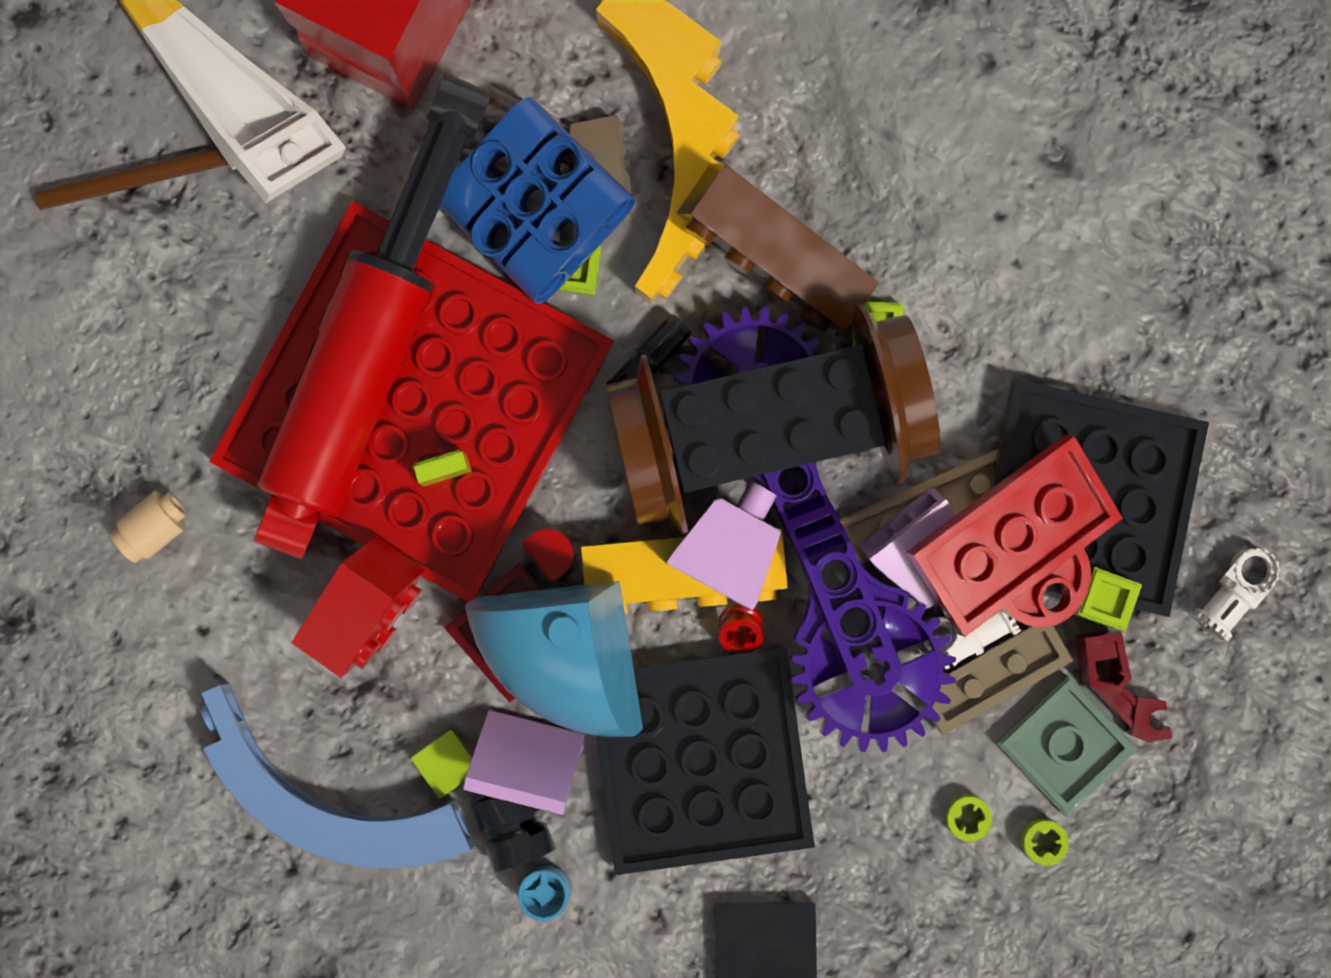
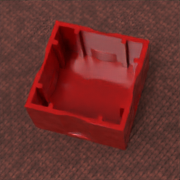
M276 0L275 3L288 24L296 27L298 39L311 59L414 110L472 0Z

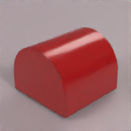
M543 529L533 533L523 541V547L549 582H557L571 570L575 560L574 547L571 541L561 532L553 529Z

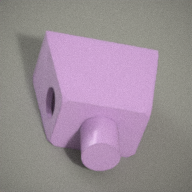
M750 481L737 506L717 497L670 556L667 564L747 609L753 610L757 604L781 531L763 522L777 495Z
M932 486L858 546L881 572L902 590L909 592V596L914 601L924 603L926 605L925 609L930 608L937 601L906 551L953 518L955 513L948 501Z

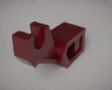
M1110 629L1077 635L1076 644L1081 683L1089 685L1127 726L1126 733L1148 743L1171 739L1172 734L1169 726L1162 725L1152 728L1149 721L1153 712L1167 710L1166 701L1133 695L1125 688L1132 677L1122 632ZM1111 659L1112 667L1110 670L1114 673V676L1110 681L1105 679L1098 680L1099 674L1096 673L1095 662Z

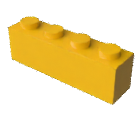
M782 528L778 529L781 531L757 602L777 600L776 590L788 589ZM685 537L581 547L584 585L620 581L625 614H628L627 604L647 602L648 612L678 609L677 599L697 597L698 607L727 604L726 596L667 564L670 556Z

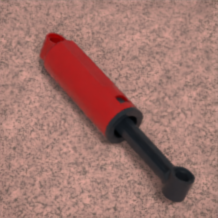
M446 72L444 73L426 117L430 122L376 255L372 256L355 250L349 251L339 275L341 279L334 297H330L317 329L320 332L257 485L259 489L272 494L253 542L301 560L320 513L332 518L338 517L399 365H403L416 334L415 328L421 313L425 311L435 287L432 282L413 273L465 143L468 138H474L490 100L491 92Z

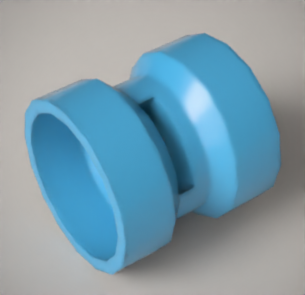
M544 864L531 869L523 879L518 892L519 905L524 913L533 920L538 921L553 920L559 916L566 908L571 892L568 877L564 871L553 865Z

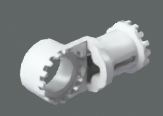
M1258 548L1240 550L1234 555L1230 562L1229 570L1219 581L1221 588L1203 609L1197 608L1192 613L1193 617L1204 627L1209 625L1210 628L1208 630L1210 632L1215 630L1213 632L1214 635L1228 642L1232 638L1230 632L1248 609H1256L1275 586L1276 581L1279 580L1280 577L1278 576L1281 569H1279V562L1275 559L1273 553ZM1252 556L1260 557L1267 566L1266 577L1262 582L1255 585L1246 582L1241 573L1244 561Z
M1001 610L966 637L957 634L949 620L945 617H938L941 622L932 633L934 636L944 634L953 636L949 646L940 651L941 654L956 657V662L952 663L955 666L959 661L974 653L977 656L984 653L983 647L1008 633L1016 635L1021 630L1016 621L1010 617L1008 618ZM928 640L916 644L921 655L931 651L929 650Z

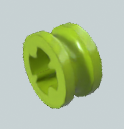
M970 794L961 795L953 799L946 811V823L952 834L958 839L967 842L977 841L985 837L990 831L992 813L988 805L979 797ZM972 804L971 808L973 811H976L978 808L981 809L983 818L976 820L975 825L977 829L966 832V827L963 824L960 828L957 827L955 818L962 815V806Z
M1039 818L1030 821L1024 827L1020 836V845L1023 853L1030 860L1039 865L1051 866L1059 863L1066 856L1069 849V839L1061 825L1049 819ZM1052 829L1056 834V837L1051 838L1053 842L1057 843L1055 849L1051 853L1043 849L1037 855L1032 848L1038 845L1032 841L1034 834L1037 831L1047 834Z

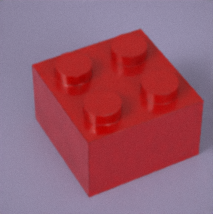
M375 536L340 564L291 643L340 678L345 676L355 665L363 669L376 652L380 653L386 647L397 630L392 625L401 613L405 615L420 596L422 590L416 584L425 570L378 536Z

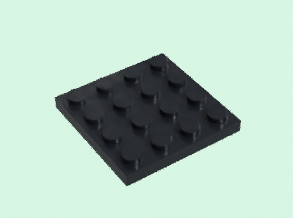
M1015 379L1011 382L989 490L1065 434L1074 436L1123 518L1084 548L1089 558L1090 568L1096 567L1142 584L1133 610L1170 617L1209 422ZM1058 583L1051 584L1045 590L1062 594Z
M787 647L634 668L643 729L636 736L632 737L596 736L615 875L815 848L792 682L790 681L791 675Z

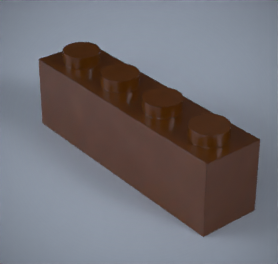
M710 163L676 212L689 222L685 230L690 235L708 246L714 241L727 251L724 259L730 265L746 275L754 271L766 280L762 288L767 293L785 304L791 299L804 309L800 315L801 318L822 332H825L827 328L846 332L853 322L854 306L864 305L879 284L876 279L726 164Z

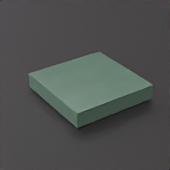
M1066 675L995 742L1065 817H1068L1139 749L1070 675Z

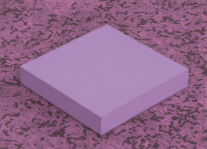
M488 710L465 778L463 790L563 815L585 734Z

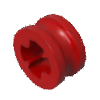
M740 604L729 606L722 611L719 616V641L723 648L729 652L741 654L753 652L760 647L764 635L763 617L760 611L755 607L753 610H749ZM739 626H746L743 632L735 631L739 629Z

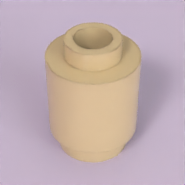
M153 491L116 521L117 527L110 532V537L118 550L131 562L137 563L142 558L150 559L186 530L183 518L187 516V512L171 493L168 492L163 496L157 491Z

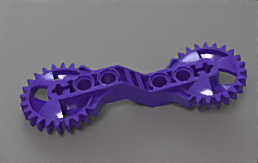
M743 307L739 322L734 323L727 312H724L721 315L722 329L717 330L712 324L706 322L703 327L708 339L705 342L693 336L689 339V343L697 353L695 356L688 354L680 355L679 361L690 369L688 373L675 374L674 381L688 386L727 376L702 355L708 346L738 368L734 373L735 375L814 356L812 351L818 345L820 339L817 337L804 342L801 339L806 326L804 323L799 324L792 331L787 329L788 314L785 312L778 318L776 323L769 322L767 307H763L758 320H752L747 307ZM758 328H765L766 334L761 363L754 362ZM817 462L796 467L801 470L805 480L804 487L796 495L786 494L780 488L778 478L782 470L754 476L764 488L777 495L773 502V507L799 559L808 583L807 609L793 637L806 649L805 653L790 655V660L803 665V671L791 675L790 681L797 684H805L806 689L795 696V700L797 703H813V706L805 715L806 719L810 722L823 716L825 719L819 731L823 736L829 735L837 728L839 729L838 744L845 747L852 736H855L860 752L866 751L870 739H875L881 752H887L888 737L893 736L902 747H906L907 736L905 731L912 729L922 737L925 736L926 733L920 721L927 717L930 720L939 722L941 718L932 708L934 703L950 704L951 702L947 695L940 692L941 685L956 683V678L943 673V667L956 662V657L941 654L940 651L942 647L951 641V638L948 635L934 636L932 633L939 626L941 620L938 617H932L923 621L921 617L926 608L924 603L918 602L908 610L909 592L881 583L861 566L852 543L824 490L818 475ZM839 560L846 567L847 577L843 585L830 589L822 582L821 571L827 562ZM877 606H884L882 617ZM857 607L865 614V627L857 635H846L841 629V616L849 608ZM825 628H827L833 644L821 636ZM874 637L877 643L866 646L874 660L884 662V667L878 670L879 679L873 681L867 675L861 676L860 671L867 668L863 652L856 649L850 653L849 650L850 646L864 645ZM928 640L932 651L900 665L896 654L897 651ZM843 673L846 674V677L852 684L820 697H816L813 687ZM898 682L924 702L918 710L892 691ZM867 695H870L868 731H862Z

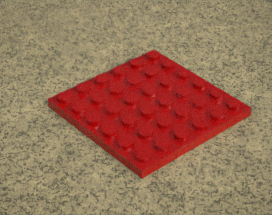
M354 201L351 202L209 460L210 463L258 488L257 485L319 336L320 332L317 329L330 297H334L341 278L339 275L350 250H355L375 256L390 220ZM426 240L413 273L432 282L435 287L425 311L421 313L415 328L416 334L403 365H399L337 518L320 513L318 521L362 545L378 536L423 568L425 572L422 577L470 602L477 598L609 354L614 340L545 303L535 304L523 291ZM457 450L467 455L472 472L427 486H422L418 483L414 470L415 463Z

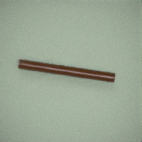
M216 147L38 190L34 193L38 208L44 210L229 164Z

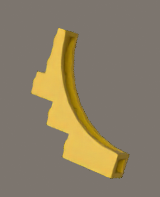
M603 0L596 9L597 23L627 50L649 80L664 112L673 148L674 186L669 217L656 252L635 285V293L652 305L658 296L666 300L679 284L683 276L677 270L689 256L696 260L707 247V245L694 238L685 230L689 222L676 212L710 163L720 164L714 157L718 155L724 159L740 137V134L735 131L738 126L739 115L697 85L699 81L706 85L722 64V60L718 58L721 41L666 0Z

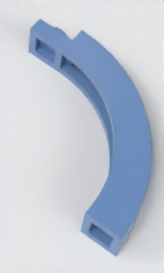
M230 683L216 686L201 693L205 704L200 709L205 724L211 733L218 731L221 738L220 741L203 748L215 773L229 793L248 814L266 829L291 845L328 860L366 868H403L426 865L468 852L475 846L455 800L423 812L384 817L349 813L313 799L284 778L269 762L258 746L246 722Z

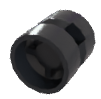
M490 796L470 805L479 831L489 834L490 839L485 844V848L494 872L519 866L556 849L547 823L537 820L536 815L540 809Z

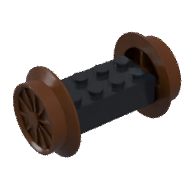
M855 305L853 324L856 346L660 392V398L666 424L663 422L647 356L642 355L636 378L606 385L638 525L669 518L682 535L688 534L674 468L675 463L682 491L686 493L880 447L892 480L897 485L903 484L909 461L937 455L940 452V429L932 383L917 332L910 318L907 315L876 321L864 305Z

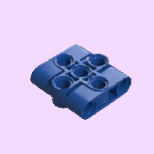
M527 97L516 103L454 171L440 207L472 239L474 246L479 252L489 256L535 304H541L552 297L625 219L632 210L635 199L595 160L592 153L582 147L533 97ZM570 153H575L576 163L573 170L566 175H561L560 163L562 159ZM507 156L508 168L501 177L495 178L494 166L500 158ZM540 189L542 194L541 204L536 210L529 212L526 205L527 199L532 192ZM574 223L576 228L575 238L567 246H562L560 242L562 229L567 224ZM506 226L508 229V239L502 247L496 249L494 246V235L499 228Z

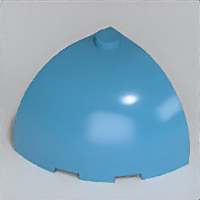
M620 581L477 597L465 605L472 635L484 661L505 689L531 711L559 726L594 736L632 737L636 736L643 729Z

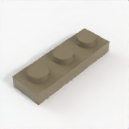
M1028 626L1016 635L1007 638L984 653L946 673L956 678V683L941 685L940 692L951 699L950 704L935 702L932 707L941 718L939 722L933 721L939 733L945 735L1071 663L1073 659L1054 626L1042 628Z

